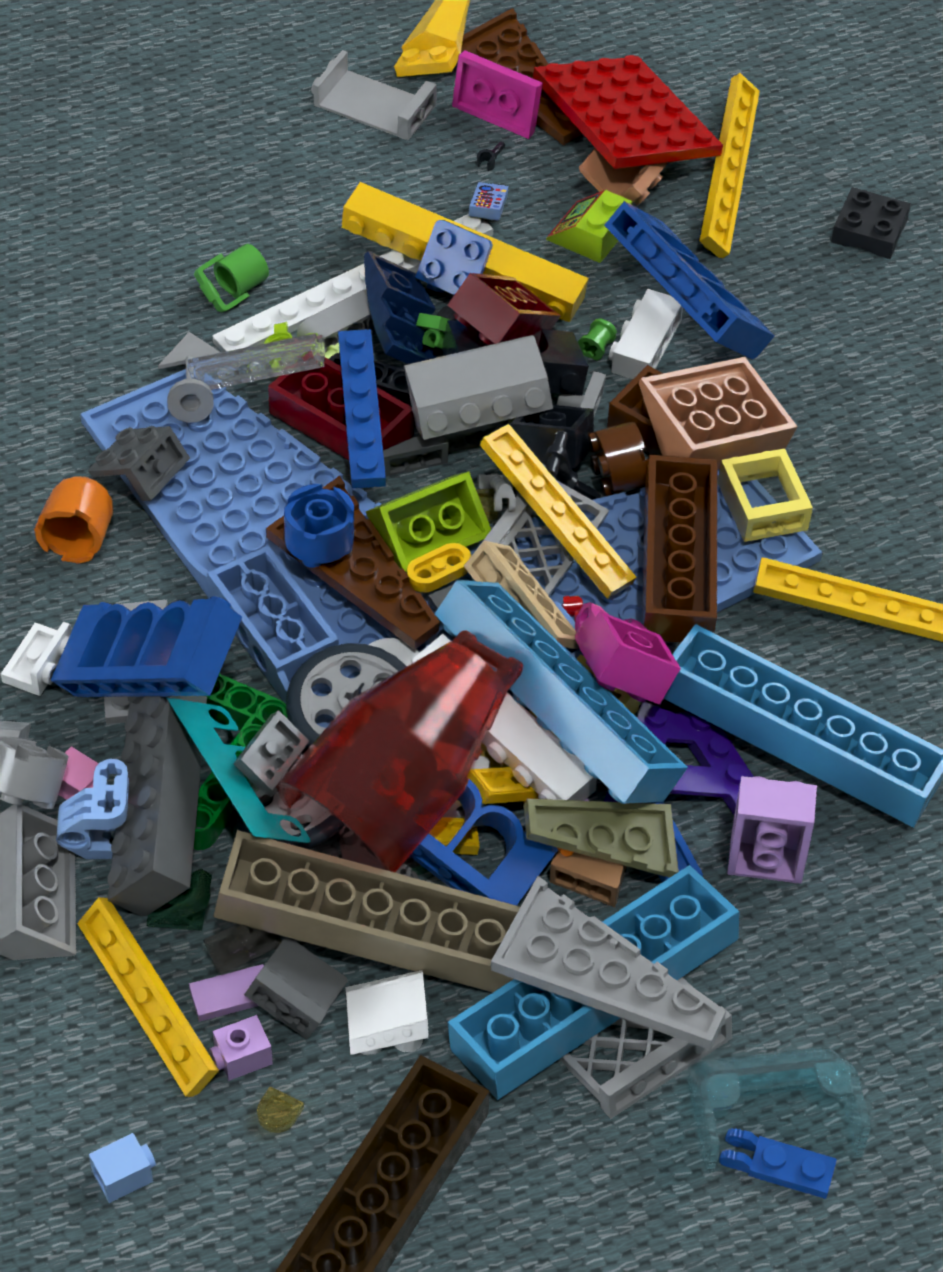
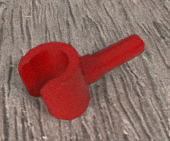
M563 596L562 607L571 617H574L575 621L583 606V600L579 596Z

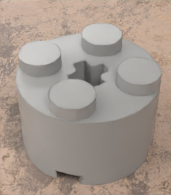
M1 736L0 799L16 805H22L23 799L33 801L32 803L36 806L54 809L69 756L51 746H48L46 751L43 748L37 747V742L32 740Z

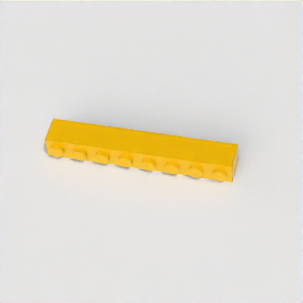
M362 182L358 184L343 207L342 228L419 261L422 260L434 224L438 220H445L489 239L493 247L483 274L515 278L561 315L559 318L561 320L570 322L585 298L589 278Z

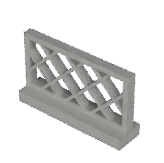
M557 481L581 511L586 510L597 516L590 522L598 530L606 519L609 510ZM519 493L516 496V511H508L507 508L484 540L511 546L520 559L537 556L540 568L528 570L534 577H544L546 583L544 590L550 597L575 562V559L570 554H567L568 551L547 526L534 527L531 518L538 515ZM553 534L556 545L541 547L538 536ZM530 537L534 548L518 549L515 539ZM560 554L563 564L547 566L544 555Z
M683 977L677 980L682 985L689 984ZM725 1010V1021L711 1050L675 1037L667 1042L653 1041V1029L620 1018L612 1024L622 1026L620 1038L598 1037V1034L583 1043V1045L591 1046L589 1058H576L568 1053L560 1058V1060L598 1099L601 1109L612 1119L731 1040L732 1015ZM627 1027L649 1029L647 1040L626 1039ZM596 1048L618 1049L617 1060L595 1059ZM624 1049L646 1051L645 1057L637 1062L622 1061ZM593 1069L615 1071L614 1077L602 1085H599L592 1077Z

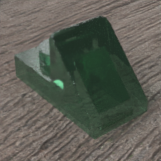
M201 868L191 873L190 888L149 914L146 926L202 931L205 909L211 896L212 874Z

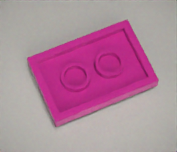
M464 50L458 56L452 107L529 139L534 134L536 128L542 82Z

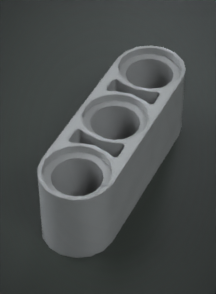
M366 289L305 319L297 329V337L302 340L309 333H317L318 344L309 347H322L324 354L327 352L328 346H335L338 343V331L371 329V332L374 331L375 327L369 309Z

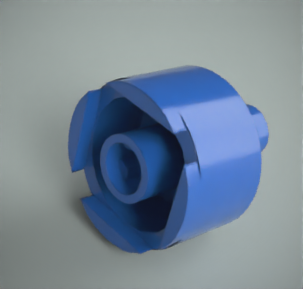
M310 484L298 488L288 497V503L284 507V541L289 552L302 560L305 566L311 568L319 567L323 563L336 561L353 550L354 504L349 495L339 488L333 487V490L322 489V484Z

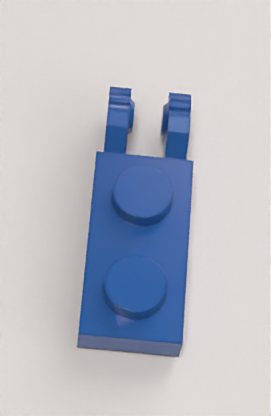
M731 1128V1130L727 1131L725 1139L728 1144L754 1151L755 1153L752 1160L745 1153L725 1149L720 1154L719 1163L721 1165L749 1173L748 1176L824 1199L827 1198L837 1161L836 1158L762 1136L758 1138L752 1132L746 1130L742 1131L741 1129Z

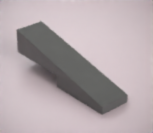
M508 420L423 440L421 435H418L383 450L385 476L447 464L448 453L480 446L483 437L506 426Z

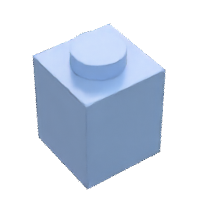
M133 1133L89 1154L92 1172L109 1203L153 1182L151 1168L156 1166L154 1157L148 1145L140 1146Z

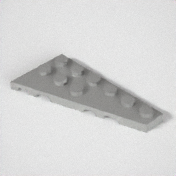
M537 876L491 960V971L708 1050L712 1049L725 1021L726 1011L691 985H682L668 974L666 967L659 962L653 964L640 954L638 947L595 916L588 917L575 907L574 901L564 894L560 897L549 889L548 883L539 876Z

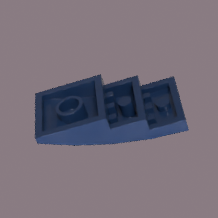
M367 251L364 255V267L369 309L376 334L385 354L407 364L437 358L432 347L422 343L427 329L416 326L419 313L432 315L436 310L419 279L415 278L416 273Z

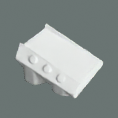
M422 970L345 987L350 1055L358 1053L363 1055L376 1054L382 1048L395 1046L402 1052H413L420 1048L423 1039L428 1038V1019Z

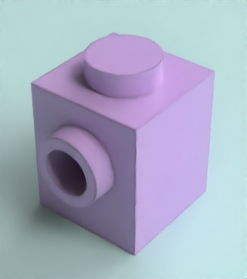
M257 1015L213 1031L214 1047L209 1048L210 1056L219 1070L224 1069L228 1081L272 1065L271 1045Z

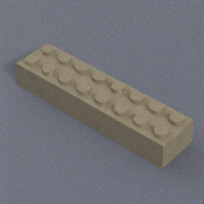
M237 830L213 917L411 971L422 970L423 974L495 992L513 980V978L491 971V960L518 913L520 906L276 840L255 837L250 833Z

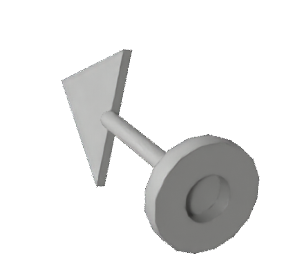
M190 332L158 365V368L162 369L186 364V379L176 382L170 388L167 396L168 409L171 415L186 423L205 419L211 413L214 406L213 393L209 386L203 381L194 379V362L222 356L220 351Z

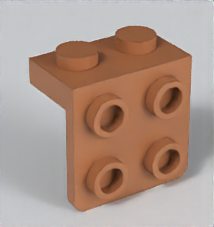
M594 148L579 166V170L599 192L608 190L633 201L637 206L650 194L647 188L649 190L652 189L663 178L660 172L667 165V162L646 165L642 169L638 166L614 169L599 151Z

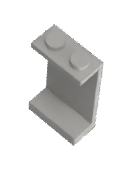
M344 50L334 60L329 62L327 69L320 77L314 80L311 92L314 95V106L405 140H409L435 108L437 100V84L425 81L414 95L348 71V52Z

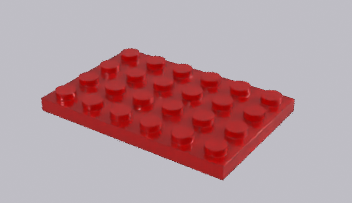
M627 55L625 58L616 59L600 58L597 61L587 62L578 60L569 64L550 63L546 66L534 67L533 79L542 82V89L614 169L721 156L723 144L639 56Z

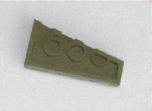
M527 798L523 805L526 839L669 878L679 872L671 804H622L620 802Z

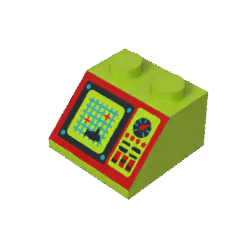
M603 190L578 200L546 237V240L601 263L618 242L617 238L604 225L624 201L631 205L633 201L608 190Z

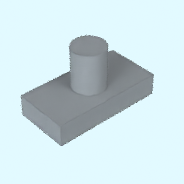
M594 371L585 395L560 394L557 405L594 409L595 416L603 395L606 374Z

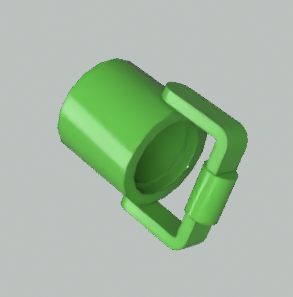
M244 244L225 257L221 253L195 270L194 276L208 301L212 302L217 311L226 312L249 297L248 291L268 278L269 269L262 254L253 245ZM213 264L214 274L219 285L234 298H237L228 305L224 304L220 294L203 272Z

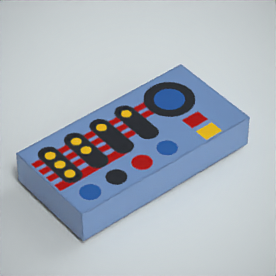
M478 182L469 206V216L500 220L507 200L509 186Z

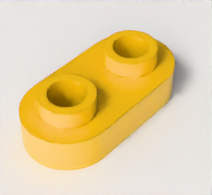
M445 544L409 563L407 567L409 582L415 591L423 593L434 591L468 573L464 565L470 559L471 553L468 548L461 544Z

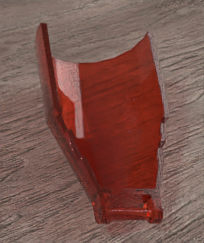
M467 630L461 631L452 642L443 645L352 698L277 784L276 789L280 798L289 808L303 794L313 799L350 828L372 850L385 870L395 873L465 791L469 781L467 775L473 761L478 760L482 751L480 745L487 730H491L507 690L521 675L523 663L514 657L506 658L477 641L476 636ZM489 665L496 668L497 671L495 672Z

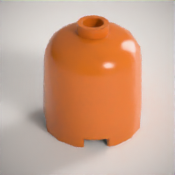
M81 476L63 479L52 490L34 529L36 540L45 552L51 549L53 552L63 555L61 560L66 562L83 563L92 560L94 554L102 546L113 514L112 498L106 488L96 480Z

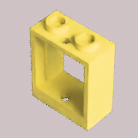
M785 449L764 451L762 453L721 460L717 483L744 542L808 530L813 507ZM778 476L789 501L752 508L740 482Z

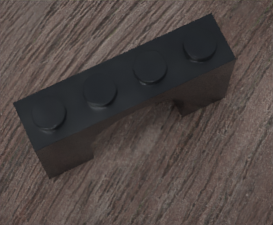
M447 320L442 345L444 356L488 346V344L479 338L480 331L474 326L470 325L468 327L459 321ZM542 329L538 349L548 377L550 393L582 396L589 365L574 333Z

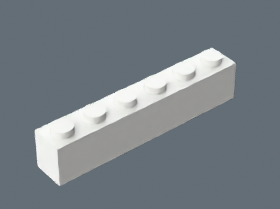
M441 634L411 659V680L415 687L422 693L428 692L436 700L438 707L445 715L449 717L453 715L461 723L463 730L473 740L478 738L487 747L490 756L496 762H504L510 767L516 780L524 787L531 786L539 794V799L584 801L596 791L597 778L586 772L584 769L585 764L576 755L564 750L560 745V740L551 731L540 726L536 718L529 711L516 702L508 692L444 634Z

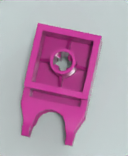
M591 602L584 603L576 616L575 640L587 660L586 664L595 674L596 682L611 691H614L616 688L623 690L637 701L645 702L649 700L660 704L681 669L660 634L649 631L639 621L632 618L625 619L624 621L611 616L602 607Z

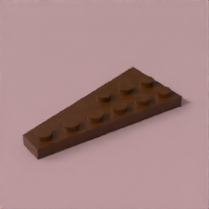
M513 8L463 35L461 53L466 50L530 78H533L534 67L546 66L548 64L536 43L531 42L527 36V29L524 24L519 23L517 13ZM542 89L536 124L562 145L581 136L582 132Z
M340 476L322 488L333 490V487H336L349 495L345 489V483ZM349 495L354 504L353 550L336 561L323 563L319 567L311 568L305 566L302 560L292 555L284 541V515L266 528V538L414 650L439 631L440 621L422 595L414 590L409 582V576L403 568H399L394 560V554L370 519L364 517L359 509V503L354 496Z

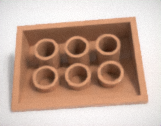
M746 357L644 377L639 381L643 399L663 456L717 460V469H720L721 460L752 455L764 451L786 449L798 427Z

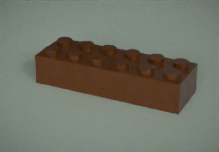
M649 455L645 481L642 625L649 631L660 634L664 641L682 642L695 624L712 633L715 632L717 621V460Z

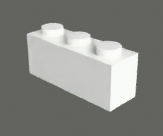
M647 289L643 299H637L633 307L632 319L630 321L626 320L623 324L620 341H614L611 346L609 360L612 361V373L634 379L647 365L656 369L682 320L683 307L672 296Z

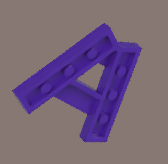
M643 702L637 718L664 745L666 742L686 743L701 765H686L688 767L670 793L722 797L733 815H735L741 776H754L723 729L689 711L675 714ZM607 791L604 802H618Z

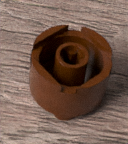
M625 422L587 434L591 451L595 452L594 455L590 456L591 465L595 475L601 473L604 477L600 479V485L605 497L645 487L649 459L645 460L643 453L645 445L635 422Z

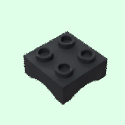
M852 187L834 225L831 243L845 247L862 248L877 256L891 259L899 237L907 223L911 203Z

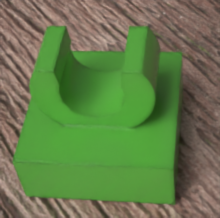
M419 313L416 326L427 329L423 336V345L442 349L447 320L450 319Z

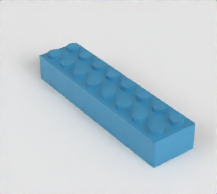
M457 580L435 612V615L444 623V630L451 636L459 638L467 646V653L476 660L482 661L490 669V676L499 683L505 684L513 692L512 697L520 705L529 708L537 716V723L546 730L552 731L561 740V747L567 752L576 755L585 764L584 769L594 778L600 779L609 788L608 792L612 798L622 804L664 802L688 767L608 689L599 685L596 682V678L499 583Z
M697 624L694 625L672 654L681 669L665 694V700L913 828L943 780V749Z
M690 865L602 921L638 947L640 954L653 964L659 962L666 967L668 974L676 980L739 939V911ZM513 979L448 1021L450 1050L487 1090L499 1100L619 1020L620 1017Z

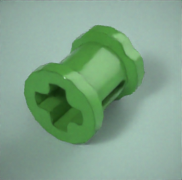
M602 318L593 320L588 334L578 340L583 355L596 361L601 359L607 344L614 342L616 339L617 330L611 322Z

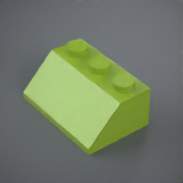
M469 471L452 475L365 511L368 519L373 523L394 554L395 562L405 572H407V567L412 560L449 543H458L467 547L484 540L491 531Z

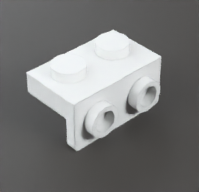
M63 622L59 629L55 630L34 623L2 671V682L41 696L46 686L53 683L50 680L72 632L71 624Z

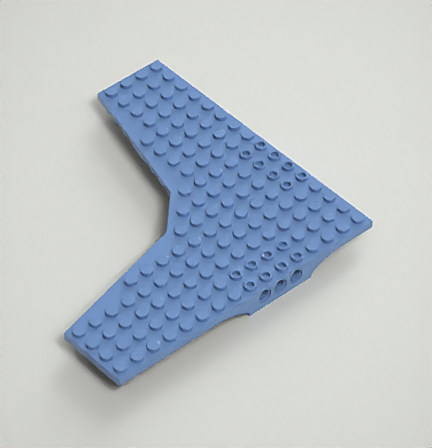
M198 364L194 365V379L203 381L209 386L213 393L214 401L211 413L201 421L191 423L180 421L171 415L168 409L167 396L170 388L176 382L186 379V369L81 413L82 424L102 451L108 449L116 441V435L126 428L171 427L190 459L151 501H142L126 475L120 476L207 597L210 599L211 596L225 599L231 604L230 608L242 616L235 635L285 704L291 678L301 664L315 653L331 646L346 643L369 645L376 640L384 638L400 639L266 538V528L284 515V507L288 503V497L291 493L306 485L322 484L323 488L340 476L345 483V489L350 496L355 497L359 503V509L366 519L368 517L365 511L379 506L381 503L375 504L367 498V492L363 489L352 488L343 479L342 473L334 467L329 469L321 463L320 457L285 430H278L271 425V420L264 414H257L248 407L247 401L239 395L234 397L226 391V386ZM717 470V482L720 470ZM757 479L740 482L752 508L777 503ZM717 483V612L755 594L753 590L761 557L802 568H808L821 561L822 551L804 531L744 542ZM645 487L640 488V493L626 496L625 492L593 499L594 502L609 510L606 519L598 528V531L637 578L631 586L607 599L575 561L550 595L552 601L574 629V617H571L562 607L563 596H579L582 598L583 604L594 603L602 607L611 616L624 621L625 619L632 618L642 624ZM586 510L582 511L590 521L597 517ZM540 517L531 518L534 527L546 526ZM492 523V524H489L490 527H491V530H492V528L494 527L493 523ZM553 534L538 536L541 547L556 545ZM530 537L515 539L518 549L534 548ZM483 540L466 547L470 551L471 556ZM560 554L544 555L547 566L563 564ZM537 556L521 558L528 569L540 568ZM467 573L463 577H460L434 591L418 593L422 595V597L429 605L428 595L435 593L439 590H442L444 588H447L451 585H454L457 580L474 581V579L471 577L469 573ZM535 577L541 587L545 589L544 577ZM439 618V631L416 648L420 653L441 634H444L490 676V669L482 661L470 656L466 651V645L460 647L453 636L444 630V624ZM566 648L576 659L580 654L583 655L580 648L578 650ZM348 665L341 669V674L347 678H355L360 675V671L357 667ZM493 679L512 696L513 692L505 684ZM318 683L311 688L312 692L317 696H326L332 691L324 683ZM375 686V688L378 689V690H380V691H389V690H391V689H383V688H379V687H376V686ZM361 689L358 697L353 702H349L348 717L352 707L354 708L356 704H360ZM421 692L423 697V713L418 729L409 741L420 742L433 750L434 743L449 746L468 736L463 730L461 723L453 715L450 717L445 715L438 707L436 700L428 692ZM382 710L388 716L398 718L394 711ZM322 714L315 719L316 724L323 728H329L336 722L332 716ZM354 728L348 734L351 739L357 741L365 729ZM380 775V780L385 778V776Z

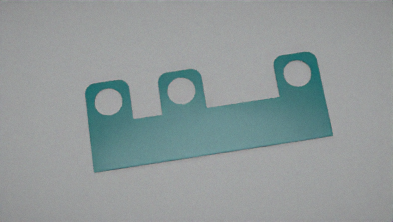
M166 697L252 835L255 837L309 843L310 837L296 818L272 814L266 811L243 773L233 764L237 759L236 752L243 751L246 747L224 744L214 729L238 730V726L229 712L217 705ZM214 709L223 713L228 718L229 724L223 725L216 722L210 716L209 710ZM287 820L295 824L300 829L301 836L296 837L288 834L281 827L280 821Z

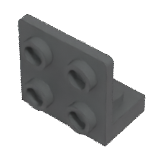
M149 426L139 429L129 427L119 432L115 437L116 441L108 449L96 456V462L88 471L91 476L126 475L141 500L151 501L190 457L170 426Z
M278 710L270 715L233 764L250 780L249 784L259 800L265 794L271 797L285 784V780L282 778L287 771H292L303 760L304 756L301 752L309 743V740ZM232 803V804H231V807H232L235 811H237L236 808L234 807L233 803Z
M285 937L244 995L302 1037L308 1039L321 1023L348 979L295 940Z

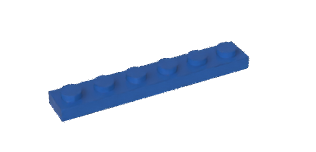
M371 329L338 331L351 487H386Z

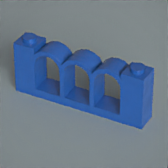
M624 201L604 226L715 342L750 359L758 357L775 337L756 316L751 314L749 309L737 297L725 289V286L718 277L699 262L697 256L681 242L663 221Z
M211 596L210 599L193 600L191 605L179 600L172 602L164 609L150 602L140 604L132 611L124 605H111L105 602H100L99 605H83L50 681L77 697L210 696L242 616L230 608L231 604L228 601L216 596Z
M381 711L329 774L322 788L342 804L351 808L356 815L450 888L517 905L534 883L537 876L540 875L558 851L557 847L526 839V830L525 832L523 831L520 820L506 808L495 805L482 807V797L479 789L470 779L455 773L440 775L441 766L433 751L420 742L407 741L411 733L405 729L403 723L397 718L388 716ZM398 761L414 765L421 772L424 779L422 793L405 814L370 788L387 766ZM439 793L455 797L462 804L465 811V821L447 847L411 820L428 798ZM479 825L490 826L498 830L506 843V854L488 879L452 852L466 833Z

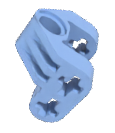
M106 759L100 762L95 767L93 788H84L59 806L56 841L61 847L85 859H112V844L109 843L112 831L121 826L127 818L129 778L127 766L122 761ZM109 774H116L114 785L107 784Z

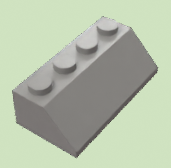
M533 335L404 365L416 429L423 440L553 409L548 377Z
M16 804L0 813V955L12 960L75 956V853L61 847L57 843L58 820L25 805Z

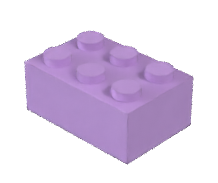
M741 776L730 839L727 874L801 884L814 826L817 785L804 784L799 781L785 782L768 780L763 777Z

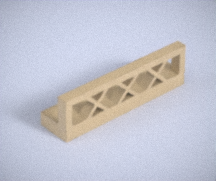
M484 540L464 565L474 581L499 583L561 645L578 650L579 646L575 640V629L511 546Z

